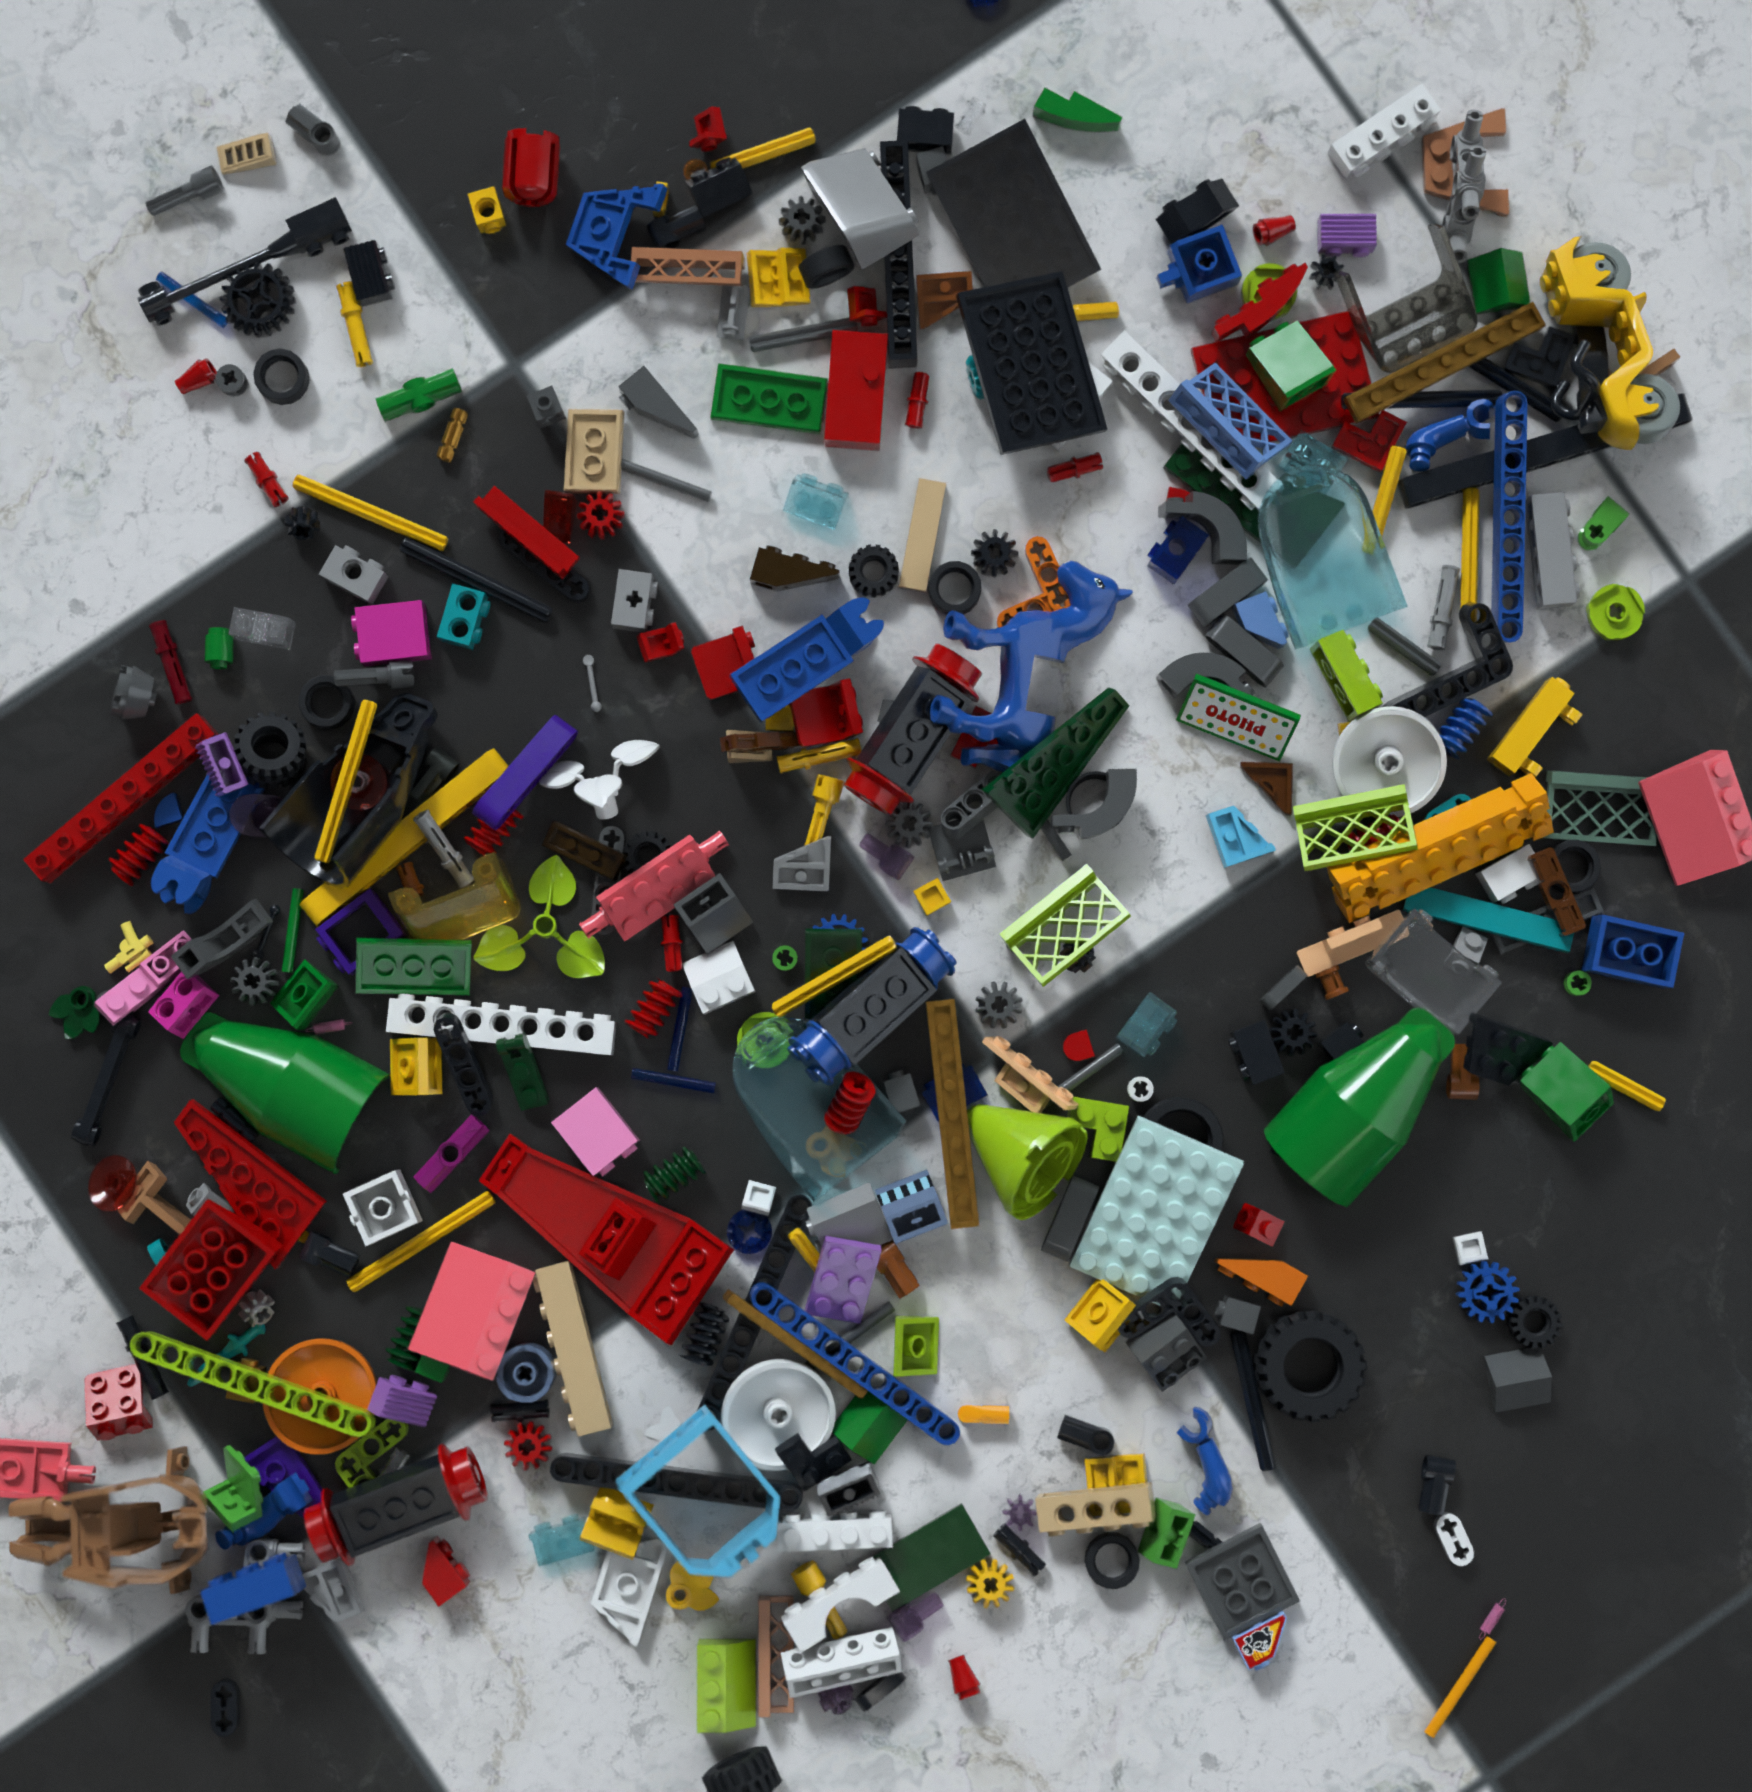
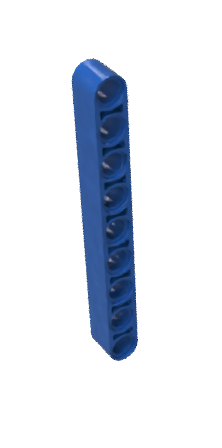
M1520 391L1502 394L1495 404L1491 612L1504 643L1517 641L1523 633L1528 403L1527 398ZM1509 397L1513 398L1517 406L1514 412L1509 411L1506 407V401ZM1508 426H1512L1516 431L1514 440H1510L1506 436L1505 432ZM1507 454H1511L1515 458V466L1512 469L1505 464ZM1507 482L1512 483L1515 488L1512 497L1505 493L1504 488ZM1507 510L1511 511L1514 515L1512 525H1508L1504 521V514ZM1507 538L1512 540L1514 544L1513 551L1510 554L1503 547L1504 541ZM1507 566L1513 571V578L1509 582L1503 577V570ZM1505 595L1511 596L1513 601L1511 608L1508 610L1502 604ZM1506 622L1512 627V634L1508 638L1502 634V626Z
M760 1282L751 1288L750 1300L757 1310L943 1445H952L959 1439V1426L950 1416L774 1287ZM761 1290H768L771 1293L770 1300L765 1304L756 1302V1295ZM783 1307L793 1308L794 1314L791 1319L783 1321L779 1318V1312ZM808 1323L815 1324V1334L811 1337H804L802 1335L803 1327ZM831 1340L838 1341V1351L833 1354L825 1352L827 1342ZM853 1357H859L862 1360L861 1367L855 1371L849 1370V1360ZM875 1374L884 1375V1382L879 1387H873L870 1384L871 1378ZM900 1390L906 1391V1400L901 1404L894 1403L893 1397L895 1393ZM920 1408H929L930 1414L925 1420H918L916 1418V1413ZM944 1424H951L952 1432L946 1437L939 1436L940 1427Z

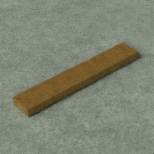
M727 1289L722 1296L723 1300L857 1397L863 1398L868 1392L859 1383L730 1289Z

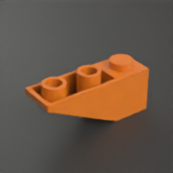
M1215 1258L1214 1262L1220 1265L1218 1271L1232 1279L1235 1274L1245 1279L1243 1282L1244 1286L1256 1293L1261 1288L1269 1293L1267 1299L1281 1307L1284 1302L1292 1306L1308 1278L1306 1274L1280 1260Z

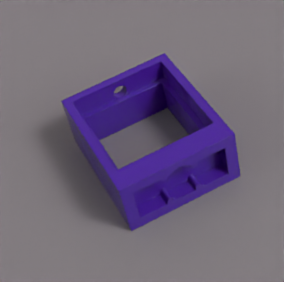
M368 889L315 929L320 935L316 938L325 951L329 949L336 957L333 962L343 974L345 972L353 976L356 974V960L353 963L350 962L328 931L366 903L390 934L386 938L403 939L407 936L404 929L372 889Z

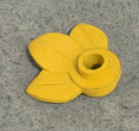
M677 1561L670 1570L671 1584L666 1591L668 1604L678 1610L690 1607L696 1611H704L713 1607L719 1601L716 1593L708 1588L714 1576L689 1574L682 1564ZM681 1589L685 1592L686 1596L683 1599H678L675 1596V1592Z

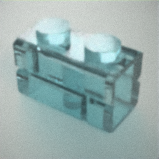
M1148 992L1115 1038L1142 1058L1147 1054L1152 1056L1161 1044L1157 1039L1163 1031L1168 1034L1178 1021L1174 1018L1177 1011L1153 993Z

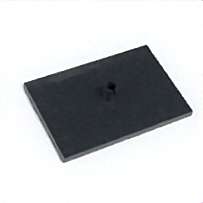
M1025 118L926 172L984 287L1063 271L1068 288L1101 270Z
M1063 271L957 293L956 299L1000 455L1099 434L1108 430Z

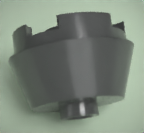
M121 665L110 714L120 716L121 720L146 717L148 706L154 707L157 690H153L154 677L134 665L132 667Z

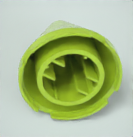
M985 1104L973 1105L967 1109L970 1139L1004 1209L1018 1220H1025L1038 1214L1058 1196L1053 1189L1061 1179L1064 1178L1069 1182L1076 1171L1087 1144V1131L1082 1128L1083 1125L1072 1118Z

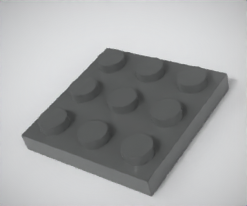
M1261 1523L1185 1561L1224 1640L1300 1602Z

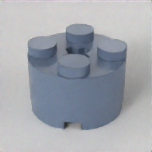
M534 1342L521 1343L514 1346L503 1355L498 1367L496 1378L499 1389L507 1398L517 1402L527 1403L540 1399L551 1389L555 1382L557 1373L554 1366V1357L545 1347ZM522 1366L532 1369L533 1372L530 1374L532 1379L528 1376L525 1378L521 1376L523 1372Z

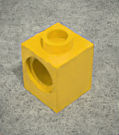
M494 186L468 193L476 225L480 233L493 234L500 231L501 227L507 226ZM484 209H495L490 217L481 216Z

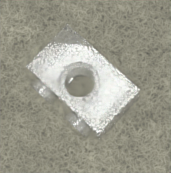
M234 607L228 634L235 640L290 650L296 623L289 617Z

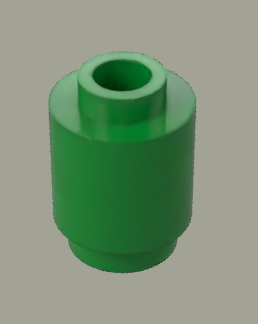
M222 627L208 629V634L205 635L204 662L210 664L211 669L223 670L227 669V665L233 664L234 637L231 636V629Z

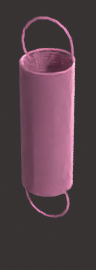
M344 1019L313 1024L315 1035L344 1030L345 1022Z
M1497 1603L1493 1606V1609L1480 1628L1482 1632L1485 1631L1490 1635L1505 1611L1503 1607Z

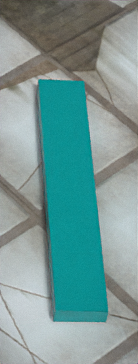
M1431 887L1405 898L1402 910L1564 953L1570 952L1574 933L1560 936L1559 933H1562V930L1555 919Z

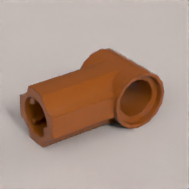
M1455 1044L1451 1051V1068L1446 1082L1448 1099L1477 1100L1479 1096V1076L1469 1073L1463 1068L1464 1056L1467 1053L1466 1044Z
M891 1240L880 1245L881 1255L877 1269L881 1275L884 1274L899 1299H901L920 1285L904 1262L905 1258L894 1241Z

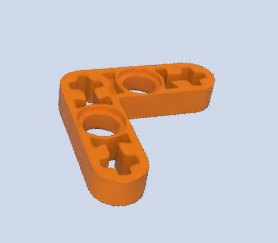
M1033 537L1027 542L1025 547L1026 558L1042 594L1003 610L997 617V628L1003 627L1002 623L1005 621V616H1009L1011 619L1018 613L1017 610L1026 611L1031 604H1037L1042 608V611L1048 612L1070 606L1068 594L1063 587H1058L1057 590L1061 597H1067L1064 607H1061L1059 604L1054 605L1053 601L1056 598L1054 591L1051 590L1048 593L1046 590L1054 588L1059 584L1057 571L1060 566L1050 544L1045 538ZM1035 543L1039 547L1044 546L1045 549L1042 550L1044 561L1047 558L1051 560L1050 562H1044L1038 568L1035 564L1040 563V559L1036 553L1031 554L1030 552L1033 550V544ZM1052 568L1055 570L1056 579L1050 583L1043 581L1041 578L1043 569Z

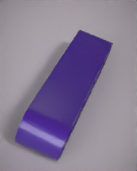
M557 715L552 716L475 805L472 814L493 830L499 829L539 783L540 779L570 747L578 735V730Z

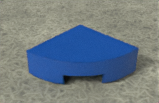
M176 793L167 795L158 804L154 814L155 828L182 821L184 818Z

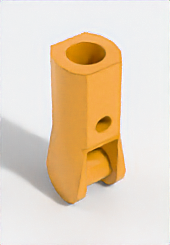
M964 1405L959 1408L957 1413L958 1418L965 1423L1009 1424V1406L982 1405L981 1407L977 1405Z

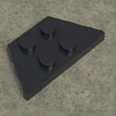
M1471 1012L1469 1021L1473 1023L1472 1035L1467 1036V1053L1464 1056L1463 1068L1469 1073L1509 1086L1529 1066L1538 1060L1553 1043L1545 1037Z

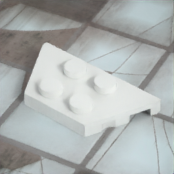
M660 1538L640 1541L633 1560L607 1551L591 1601V1605L601 1614H604L608 1621L616 1629L618 1628L634 1646H638L668 1547Z

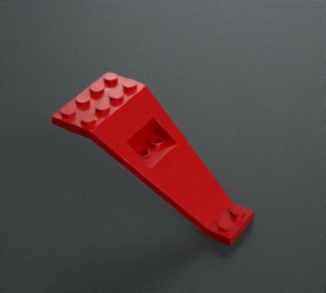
M512 1134L508 1135L479 1179V1182L498 1195L628 1315L671 1346L735 1250L696 1221L538 1152Z

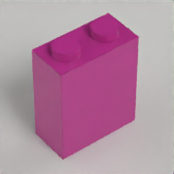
M422 600L355 607V615L351 616L353 632H357L358 643H354V653L356 660H360L363 666L386 665L388 661L412 660L413 662L431 660L426 604Z

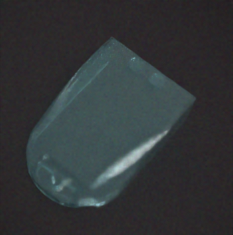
M1310 464L1288 471L1269 487L1259 508L1258 531L1272 587L1294 649L1305 647L1340 630L1350 629L1376 617L1378 618L1408 607L1368 499L1362 488L1351 476L1331 468V466Z
M786 1016L781 1018L773 1017L755 1025L740 1041L733 1059V1083L740 1100L768 1145L796 1182L815 1202L898 1138L906 1120L874 1084V1098L871 1100L858 1129L851 1134H839L829 1129L825 1124L824 1116L833 1097H835L836 1090H838L843 1076L851 1071L866 1074L858 1064L851 1065L849 1070L843 1068L833 1077L834 1083L831 1086L822 1083L820 1080L815 1083L806 1074L805 1069L807 1067L800 1060H795L787 1050L790 1046L788 1039L791 1036L797 1038L807 1029L806 1023L809 1019L786 1018Z

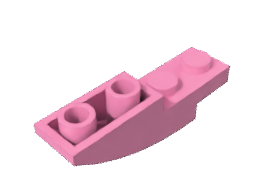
M184 930L141 962L138 969L95 1001L94 1006L112 1026L130 1012L138 1010L181 973V970L171 956L191 940L190 936Z

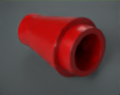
M1292 215L1259 219L1258 223L1253 224V236L1258 245L1264 244L1268 246L1288 233L1295 231V220Z
M205 358L202 361L198 359L183 375L175 380V384L184 395L190 391L214 384L217 371L209 359Z
M961 1655L948 1660L954 1694L958 1695L959 1700L980 1693L978 1685L981 1684L966 1661L965 1656Z

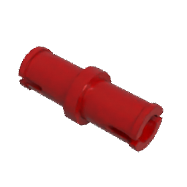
M260 452L253 453L254 460L251 455H248L244 462L257 479L255 483L264 490L273 507L280 506L279 499L282 504L286 503L289 499L288 495L285 494L276 480L278 476L269 469Z

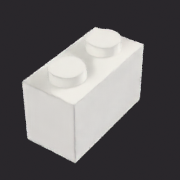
M1530 844L1519 848L1475 874L1492 903L1501 900L1502 904L1517 897L1515 891L1525 886L1526 890H1529L1541 883L1532 860L1527 861L1528 856L1535 853Z

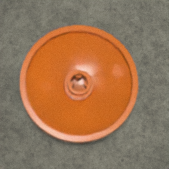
M327 1338L307 1340L290 1347L276 1359L268 1374L364 1409H368L377 1385L376 1376L371 1365L358 1350L344 1342ZM277 1386L274 1390L276 1400L282 1402L286 1398V1390L282 1386ZM303 1396L301 1407L305 1411H310L313 1407V1400L309 1396ZM263 1404L265 1417L275 1435L286 1445L300 1452L308 1454L333 1453L350 1446L360 1438ZM331 1405L327 1411L328 1417L332 1421H337L340 1417L338 1407ZM362 1415L356 1416L354 1420L356 1429L364 1431L367 1427V1420Z

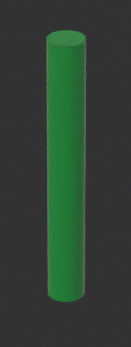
M292 889L281 972L293 973L301 915L299 904L303 900L304 889Z

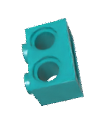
M452 583L437 638L440 641L473 650L474 644H479L483 628H480L482 617H487L490 609V601H487L488 596L485 592ZM466 599H476V605L472 610H463L462 605ZM459 625L468 626V632L464 637L455 636V629Z

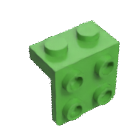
M228 1445L223 1448L227 1480L205 1490L204 1493L207 1496V1505L234 1532L263 1517L261 1504L264 1500L259 1491L258 1483L261 1482L259 1472L254 1466L250 1467L246 1463L240 1451L236 1452Z

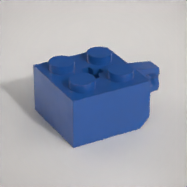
M1223 224L1171 244L1167 252L1171 262L1167 266L1169 270L1159 273L1156 280L1160 289L1175 285L1176 289L1181 288L1187 304L1237 286L1242 278V273Z

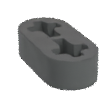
M1296 965L1259 1001L1268 1011L1272 1010L1306 978L1307 974L1299 965Z

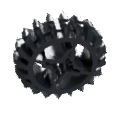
M257 261L254 269H252L249 264L245 263V271L241 272L240 269L235 268L237 276L235 278L227 276L226 279L230 286L223 285L221 288L226 293V295L220 296V301L225 304L221 307V310L224 314H228L226 320L229 324L234 323L233 327L236 331L243 329V333L246 336H250L254 332V335L260 338L264 330L267 336H271V328L275 327L277 331L282 330L279 325L281 321L289 324L290 320L286 317V314H294L295 312L289 306L296 303V298L291 296L295 289L292 285H289L290 279L287 276H282L283 272L281 269L277 268L273 271V267L269 263L262 268L261 263ZM255 282L251 288H245L248 284ZM270 282L278 288V301L269 296L270 289L268 286ZM261 295L264 300L258 301V304H255L253 300L256 297L259 299L258 296ZM238 298L247 303V317L239 313ZM272 311L268 316L260 318L264 312Z

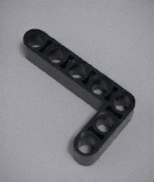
M1469 602L1463 605L1459 611L1460 622L1476 660L1388 701L1383 707H1402L1426 717L1510 676L1513 671V662L1489 607L1485 604ZM1477 608L1480 612V617L1478 621L1473 623L1471 612ZM1488 633L1491 641L1489 646L1484 648L1481 641L1483 636ZM1499 659L1501 669L1494 673L1492 665L1495 660ZM1471 671H1474L1476 673V681L1469 685L1467 676ZM1446 683H1449L1451 685V693L1444 697L1442 688ZM1421 695H1424L1427 700L1426 705L1419 709L1417 707V700Z

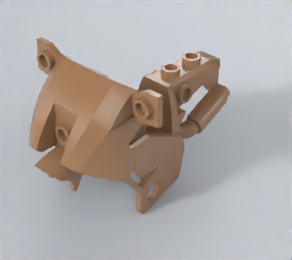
M187 1446L167 1450L166 1474L159 1475V1477L143 1478L61 1496V1502L71 1500V1505L64 1506L51 1496L17 1499L10 1503L9 1517H18L21 1520H25V1534L21 1535L17 1541L9 1542L10 1554L17 1559L46 1566L57 1563L67 1554H70L72 1556V1565L62 1571L63 1577L104 1587L118 1588L126 1584H163L169 1580L170 1594L189 1590L192 1573L188 1568L200 1563L208 1550V1538L206 1537L205 1519L207 1496L194 1479L183 1475L184 1471L188 1469L190 1462ZM153 1483L165 1484L187 1496V1506L161 1512L159 1502H121L109 1504V1493ZM179 1530V1539L174 1542L173 1547L174 1549L185 1548V1550L181 1554L180 1559L162 1562L161 1569L110 1565V1556H131L159 1544L161 1533ZM54 1541L60 1543L54 1544L53 1547L32 1542Z

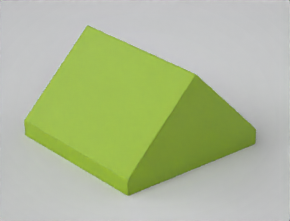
M895 1315L893 1376L937 1374L939 1317Z

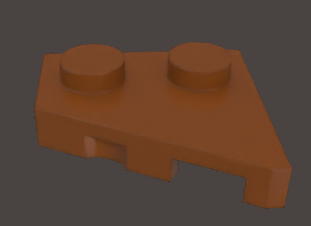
M972 271L916 275L920 330L926 329L959 309L956 295L959 292L973 290Z

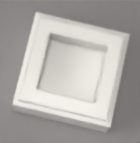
M749 1180L741 1209L769 1216L776 1187Z
M1482 1231L1452 1237L1459 1265L1488 1259Z

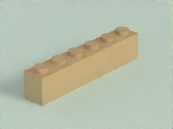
M568 1260L535 1270L536 1275L533 1278V1284L536 1293L541 1292L543 1303L539 1304L543 1320L548 1319L550 1331H547V1339L550 1348L555 1347L557 1358L554 1359L556 1373L558 1376L562 1375L565 1386L561 1387L564 1403L570 1404L572 1414H568L570 1428L572 1431L576 1430L578 1437L612 1428L613 1421L573 1265Z

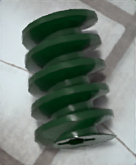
M685 1146L682 1147V1157L675 1152L672 1153L673 1163H670L665 1158L662 1160L663 1169L653 1165L654 1175H651L646 1170L643 1172L644 1182L658 1204H660L659 1194L665 1199L670 1197L668 1188L677 1193L679 1191L678 1182L685 1187L688 1186L687 1176L696 1181L698 1179L697 1170L704 1175L707 1174L695 1153Z
M406 1306L405 1309L411 1316H401L400 1319L406 1326L395 1328L401 1336L400 1338L391 1337L390 1340L396 1347H386L385 1351L391 1356L387 1358L389 1362L403 1369L415 1371L416 1365L412 1361H419L421 1355L408 1350L423 1310Z

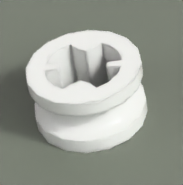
M1146 1077L1133 1078L1127 1086L1129 1096L1137 1102H1144L1153 1094V1084ZM1141 1081L1147 1084L1145 1090L1148 1092L1144 1097L1143 1094L1137 1097L1134 1094L1136 1089L1133 1086L1136 1082L1141 1084Z

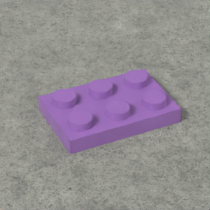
M825 1236L805 1311L812 1316L861 1324L881 1255V1246Z

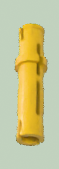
M343 282L344 286L341 283L336 285L342 306L340 314L341 317L345 318L356 362L355 365L356 367H366V363L371 365L374 362L361 317L363 312L362 306L358 305L352 282Z
M859 738L809 750L805 747L801 748L800 752L776 756L779 771L782 774L783 772L800 768L808 770L814 765L857 756L861 753Z

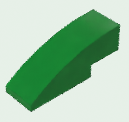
M1045 87L1033 109V116L1063 128L1084 132L1118 131L1123 118L1075 91L1068 100Z

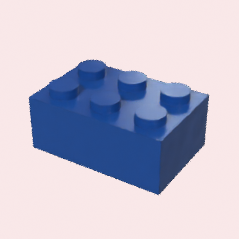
M1607 915L1592 916L1581 971L1661 989L1674 988L1684 933Z
M286 1552L263 1561V1566L261 1567L259 1562H255L235 1571V1576L232 1575V1572H227L208 1581V1587L200 1592L211 1625L294 1596L307 1586L296 1554L287 1557Z

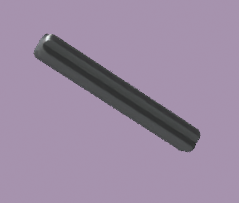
M843 318L750 336L749 344L752 352L832 338V330L858 331L857 322H852L849 318Z

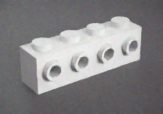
M1420 84L1332 143L1327 154L1346 180L1352 175L1357 178L1370 168L1368 166L1375 160L1378 162L1383 161L1392 153L1391 149L1397 145L1403 147L1415 138L1413 134L1421 129L1423 132H1426L1437 123L1436 118L1441 109L1424 85Z
M871 1510L866 1515H857L856 1511H843L842 1513L840 1512V1516L832 1517L827 1516L826 1512L812 1513L811 1517H800V1514L797 1513L783 1514V1518H778L777 1522L778 1552L893 1547L891 1514H886L885 1510Z
M893 1627L877 1629L873 1632L856 1636L851 1635L830 1642H821L811 1646L802 1653L798 1648L781 1653L790 1698L902 1672L900 1653Z

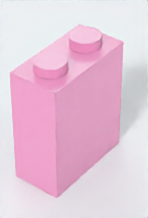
M595 1087L551 1122L593 1176L600 1173L603 1177L615 1167L613 1161L621 1155L626 1159L638 1149L635 1144L640 1141L598 1087Z

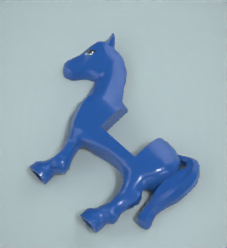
M1067 561L1057 571L1058 581L1069 597L1070 606L1067 608L1058 609L1053 612L1040 610L1018 612L1005 626L990 630L980 629L972 625L960 612L951 610L947 614L943 628L944 636L947 639L960 640L966 649L978 651L987 647L1001 646L999 698L992 714L986 716L967 714L956 707L952 699L941 695L934 697L931 704V721L947 725L951 733H966L981 742L997 739L998 744L962 748L960 759L963 766L983 764L1003 773L1054 732L1056 717L1026 710L1034 657L1064 663L1067 653L1071 649L1093 639L1104 630L1113 618L1116 604L1131 596L1132 590L1120 589L1113 579L1095 573L1077 561Z

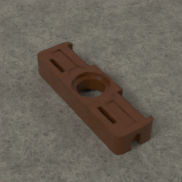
M796 732L731 734L720 738L721 752L788 750L800 746Z
M1547 848L1528 856L1527 861L1532 860L1541 881L1538 887L1548 910L1553 909L1562 933H1559V935L1567 936L1584 929L1586 923L1554 849ZM1553 884H1558L1563 888L1564 894L1560 900H1554L1549 894V889Z

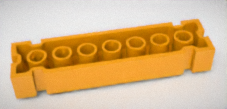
M1530 773L1512 781V787L1509 789L1496 788L1413 825L1417 850L1327 867L1330 881L1334 885L1332 890L1336 904L1348 922L1351 923L1369 915L1370 909L1378 906L1379 909L1385 908L1522 847L1524 840L1531 838L1534 842L1554 833L1552 818L1546 811L1550 809L1547 792L1533 774ZM1399 831L1392 841L1404 843L1409 842L1410 838ZM1381 841L1374 842L1365 847L1369 849L1377 848Z

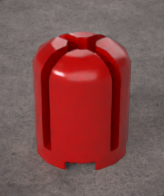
M527 128L509 130L504 145L502 178L504 196L511 202L525 207H539L552 203L558 193L560 137L546 130L543 131V135L527 134Z

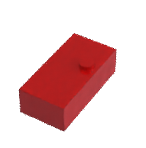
M832 330L824 434L825 447L880 451L888 334Z

